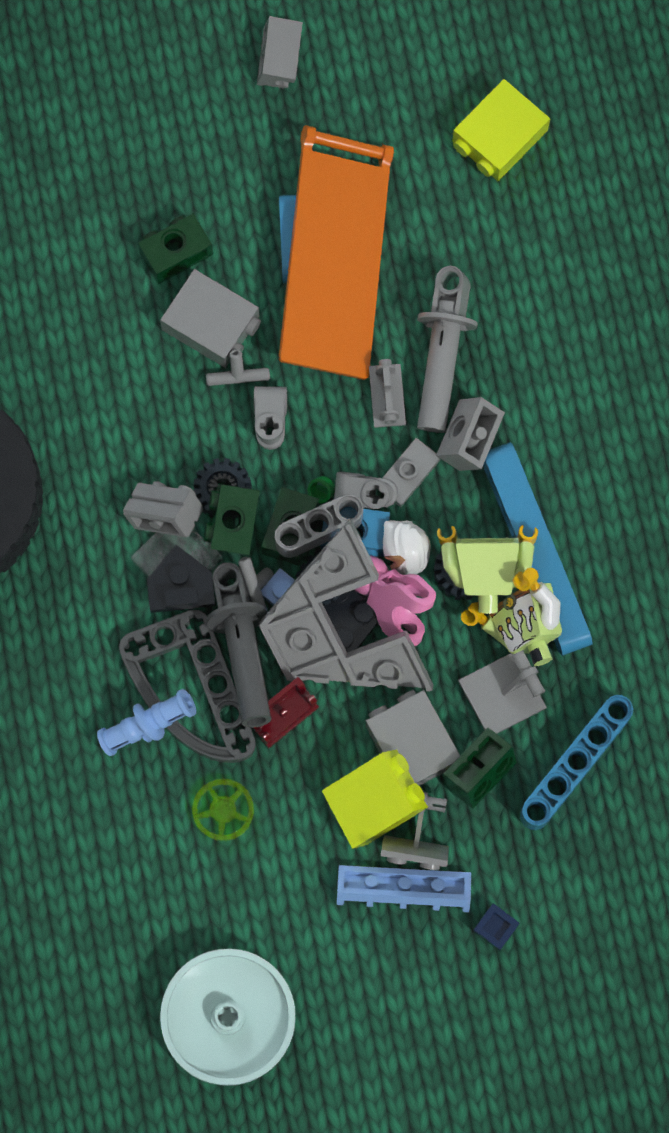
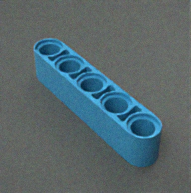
M614 695L606 700L528 797L520 811V819L525 827L530 830H539L547 825L627 725L633 714L632 703L627 697ZM613 705L622 707L625 717L623 719L612 718L608 708ZM592 730L602 732L605 742L600 745L592 743L589 740L588 733ZM572 755L582 757L585 767L581 770L571 768L568 758ZM553 780L560 781L564 785L565 792L562 795L551 794L547 787L548 783ZM533 805L539 806L544 810L545 816L540 821H534L528 816L527 809Z

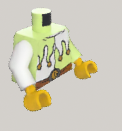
M527 568L524 572L519 571L514 576V586L519 590L498 604L497 613H490L489 616H485V613L478 612V602H474L460 617L462 622L468 626L480 623L481 629L499 641L511 654H516L524 650L525 654L530 653L534 666H541L552 660L547 644L562 633L560 624L561 603L554 595L551 583H538L539 574L537 570Z

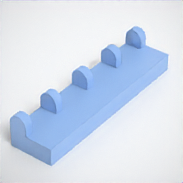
M339 865L337 905H343L344 901L367 902L366 907H373V902L400 904V909H406L407 904L432 905L434 911H439L440 906L462 907V912H469L471 872Z

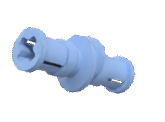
M180 689L177 691L176 696L163 702L160 701L147 710L140 704H135L133 706L135 716L127 717L109 729L101 728L97 731L99 744L108 756H113L117 753L118 749L130 743L134 744L142 738L147 742L152 740L158 741L164 736V728L185 716L190 718L196 715L195 703L186 690Z

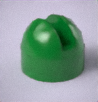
M319 476L309 483L307 488L308 495L319 498L320 504L325 503L334 496L335 483L329 477Z

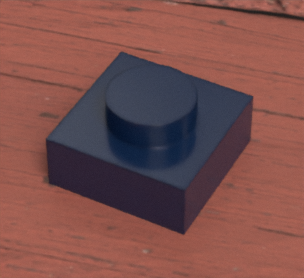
M493 903L473 932L500 951L520 923Z

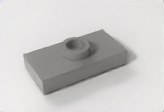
M417 438L383 476L384 479H389L396 484L398 498L395 504L400 508L441 460L436 456L437 453Z

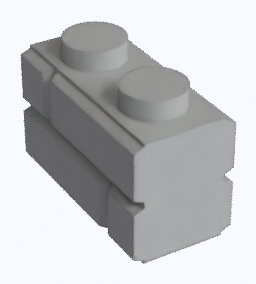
M155 481L152 485L137 483L131 494L132 499L128 500L123 509L124 516L134 529L189 537L195 526L194 522L198 521L203 511V505L191 488L180 485L178 488H171Z

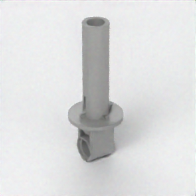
M455 266L443 267L437 273L431 312L419 313L417 317L419 322L425 324L428 328H432L417 428L435 433L446 432L460 331L476 330L478 325L475 320L466 317L471 288L470 281ZM453 277H459L458 286L455 289L447 290L448 281Z

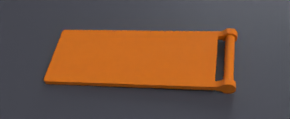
M305 125L300 139L301 156L279 361L365 380L369 377L388 183L394 148L385 144L380 147L318 132L315 127ZM313 144L378 159L379 167L312 151Z

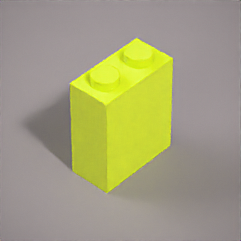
M503 79L453 130V146L462 156H469L473 159L481 173L487 177L492 176L499 181L548 131L550 118L509 82Z
M397 749L382 752L322 790L352 849L368 845L428 808L424 801L425 795L423 790L414 782L408 771V762L404 756L399 754Z

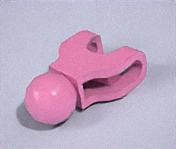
M373 555L370 556L379 574L378 581L354 590L364 596H368L366 603L376 613L377 621L382 631L388 637L403 632L401 626H403L412 633L409 636L414 646H417L422 641L425 626L416 614L425 612L433 607L436 592L419 575H402L395 569L389 571V568L382 559Z

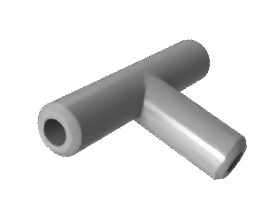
M233 350L229 354L231 371L206 374L208 386L270 379L269 368L244 370L242 352L239 350Z
M243 557L238 563L250 600L266 607L261 589L273 577V571L266 567L256 575L251 558Z

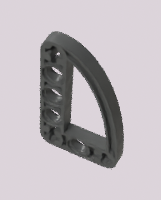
M189 610L125 635L119 644L120 654L135 687L148 708L160 702V699L149 684L139 663L184 646L188 647L225 747L216 746L201 740L178 721L165 728L172 736L193 752L213 761L235 763L252 757L256 744L251 728L239 729L242 740L250 741V744L246 745V752L241 753L239 749H232V746L236 744L233 732L229 735L225 733V731L239 728L242 725L235 686L215 634L207 627V616L200 610ZM196 618L197 622L203 621L204 624L200 626L202 637L204 639L209 635L211 639L200 640L195 645H192L191 641H197L193 629H186L190 625V619ZM165 628L171 630L174 634V639L170 644L160 645L157 643L155 636L159 630ZM150 634V641L155 650L149 651V647L146 645L139 648L140 654L137 656H133L132 652H125L129 648V642L135 641L137 645L146 643L144 636ZM211 647L214 649L216 656L211 663L205 664L198 660L197 653L201 648ZM217 676L223 677L227 681L225 691L218 694L210 691L208 687L209 681ZM228 706L236 708L239 712L238 719L230 724L223 722L220 718V712Z

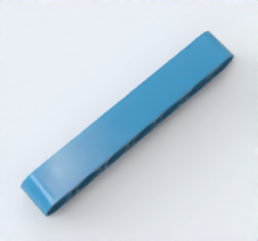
M509 442L490 449L483 468L511 537L517 538L519 528L524 525L522 533L526 537H532L534 528L538 529V536L533 544L532 568L536 569L539 574L537 582L551 583L553 593L561 603L560 624L562 633L554 639L558 652L563 656L593 645L589 628L513 444Z

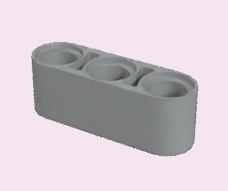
M343 495L282 523L275 531L276 550L282 556L291 558L329 542L349 520L340 514L341 509L344 507H352L357 511V515L351 519L355 527L358 528L363 520V504L361 500L354 495ZM316 520H323L327 523L328 528L323 532H315L311 529L310 525ZM288 533L296 535L299 539L292 546H286L280 540L282 536Z

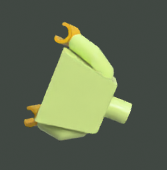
M524 525L520 526L517 538L458 539L454 526H451L452 535L444 538L442 537L441 529L437 530L438 540L442 545L441 553L445 571L455 586L464 588L465 595H478L479 613H497L498 595H511L512 588H516L513 583L514 576L519 571L524 572L527 568H532L533 544L538 536V529L536 527L534 528L533 536L526 537L522 533Z

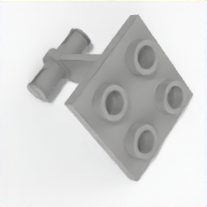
M524 650L516 654L510 653L458 680L484 730L489 727L496 734L547 708L540 696L545 692V689L536 675L539 672L535 666H531Z
M424 792V801L428 806L427 809L445 813L447 799L430 797L428 793ZM425 810L418 813L414 840L384 835L381 856L387 857L388 862L406 864L407 861L420 863V867L429 870H439L440 866L447 867L449 846L419 841Z

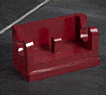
M297 677L268 701L271 721L266 725L252 729L269 749L319 709L317 700L314 695H310L303 681Z

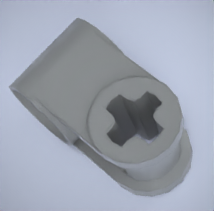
M254 387L255 431L257 442L264 449H277L284 442L285 415H287V387ZM268 428H274L272 435H266Z
M337 472L334 499L343 495H354L361 500L364 508L380 509L382 507H389L396 502L398 488L389 479L369 477L364 474ZM376 489L384 492V498L381 499L379 495H376Z

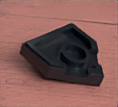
M177 544L147 578L151 613L215 606L212 572Z

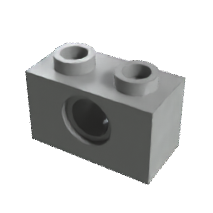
M482 397L460 399L436 456L459 471L482 469L505 412Z

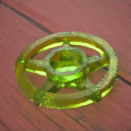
M230 779L213 780L205 784L196 794L192 805L193 819L198 829L211 839L218 841L235 839L249 828L253 820L254 804L248 790L236 781ZM230 785L238 790L229 798L227 796H218L212 787ZM209 790L213 798L210 810L198 814L199 801L203 794ZM241 793L245 795L248 801V817L238 813L235 802ZM212 817L219 823V835L205 829L199 819ZM233 819L245 822L236 832L224 835L226 823L231 822Z

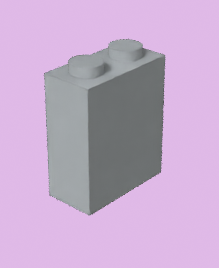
M194 269L160 319L162 331L226 368L230 363V352L233 350L243 351L244 345L242 343L247 335L252 337L255 334L261 320L259 319L258 306Z
M412 690L397 699L399 703L387 709L386 705L369 713L370 719L366 720V728L380 754L397 749L399 754L404 756L409 765L408 771L414 782L420 786L445 773L460 757V754L425 691L423 690L416 694Z

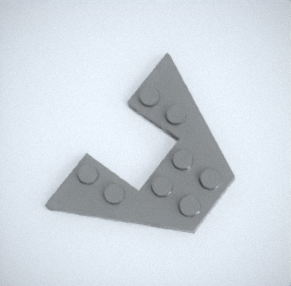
M349 519L267 612L261 619L259 627L288 681H293L299 677L302 681L312 680L315 683L329 684V681L350 682L353 686L375 687L377 685H385L392 689H397L398 686L426 688V691H432L433 683L407 630L347 652L322 604L325 600L378 581L379 574L352 519Z

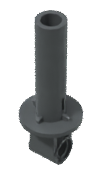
M223 563L213 573L218 609L208 615L206 619L207 627L213 632L226 635L242 725L248 728L260 727L271 721V714L254 628L259 626L261 619L268 611L264 605L251 602L239 567L233 563ZM237 578L233 585L225 586L228 580Z

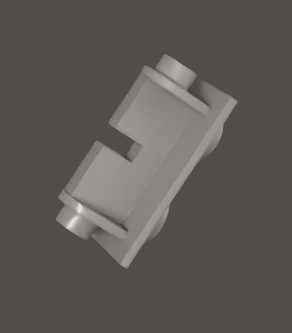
M382 359L379 361V365L369 366L374 428L405 426L401 364H392L390 359Z

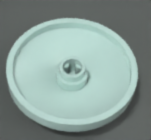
M239 949L213 950L187 962L170 981L161 1004V1030L165 1044L174 1060L193 1077L210 1084L222 1086L245 1084L268 1073L286 1053L295 1028L294 1000L283 976L265 959Z

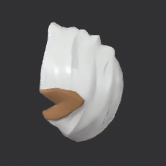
M390 520L384 522L383 551L385 558L393 562L390 565L391 570L395 569L402 575L421 573L428 564L431 551L430 540L425 531L412 521Z

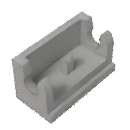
M269 16L263 29L257 85L288 88L289 82H295L303 22Z

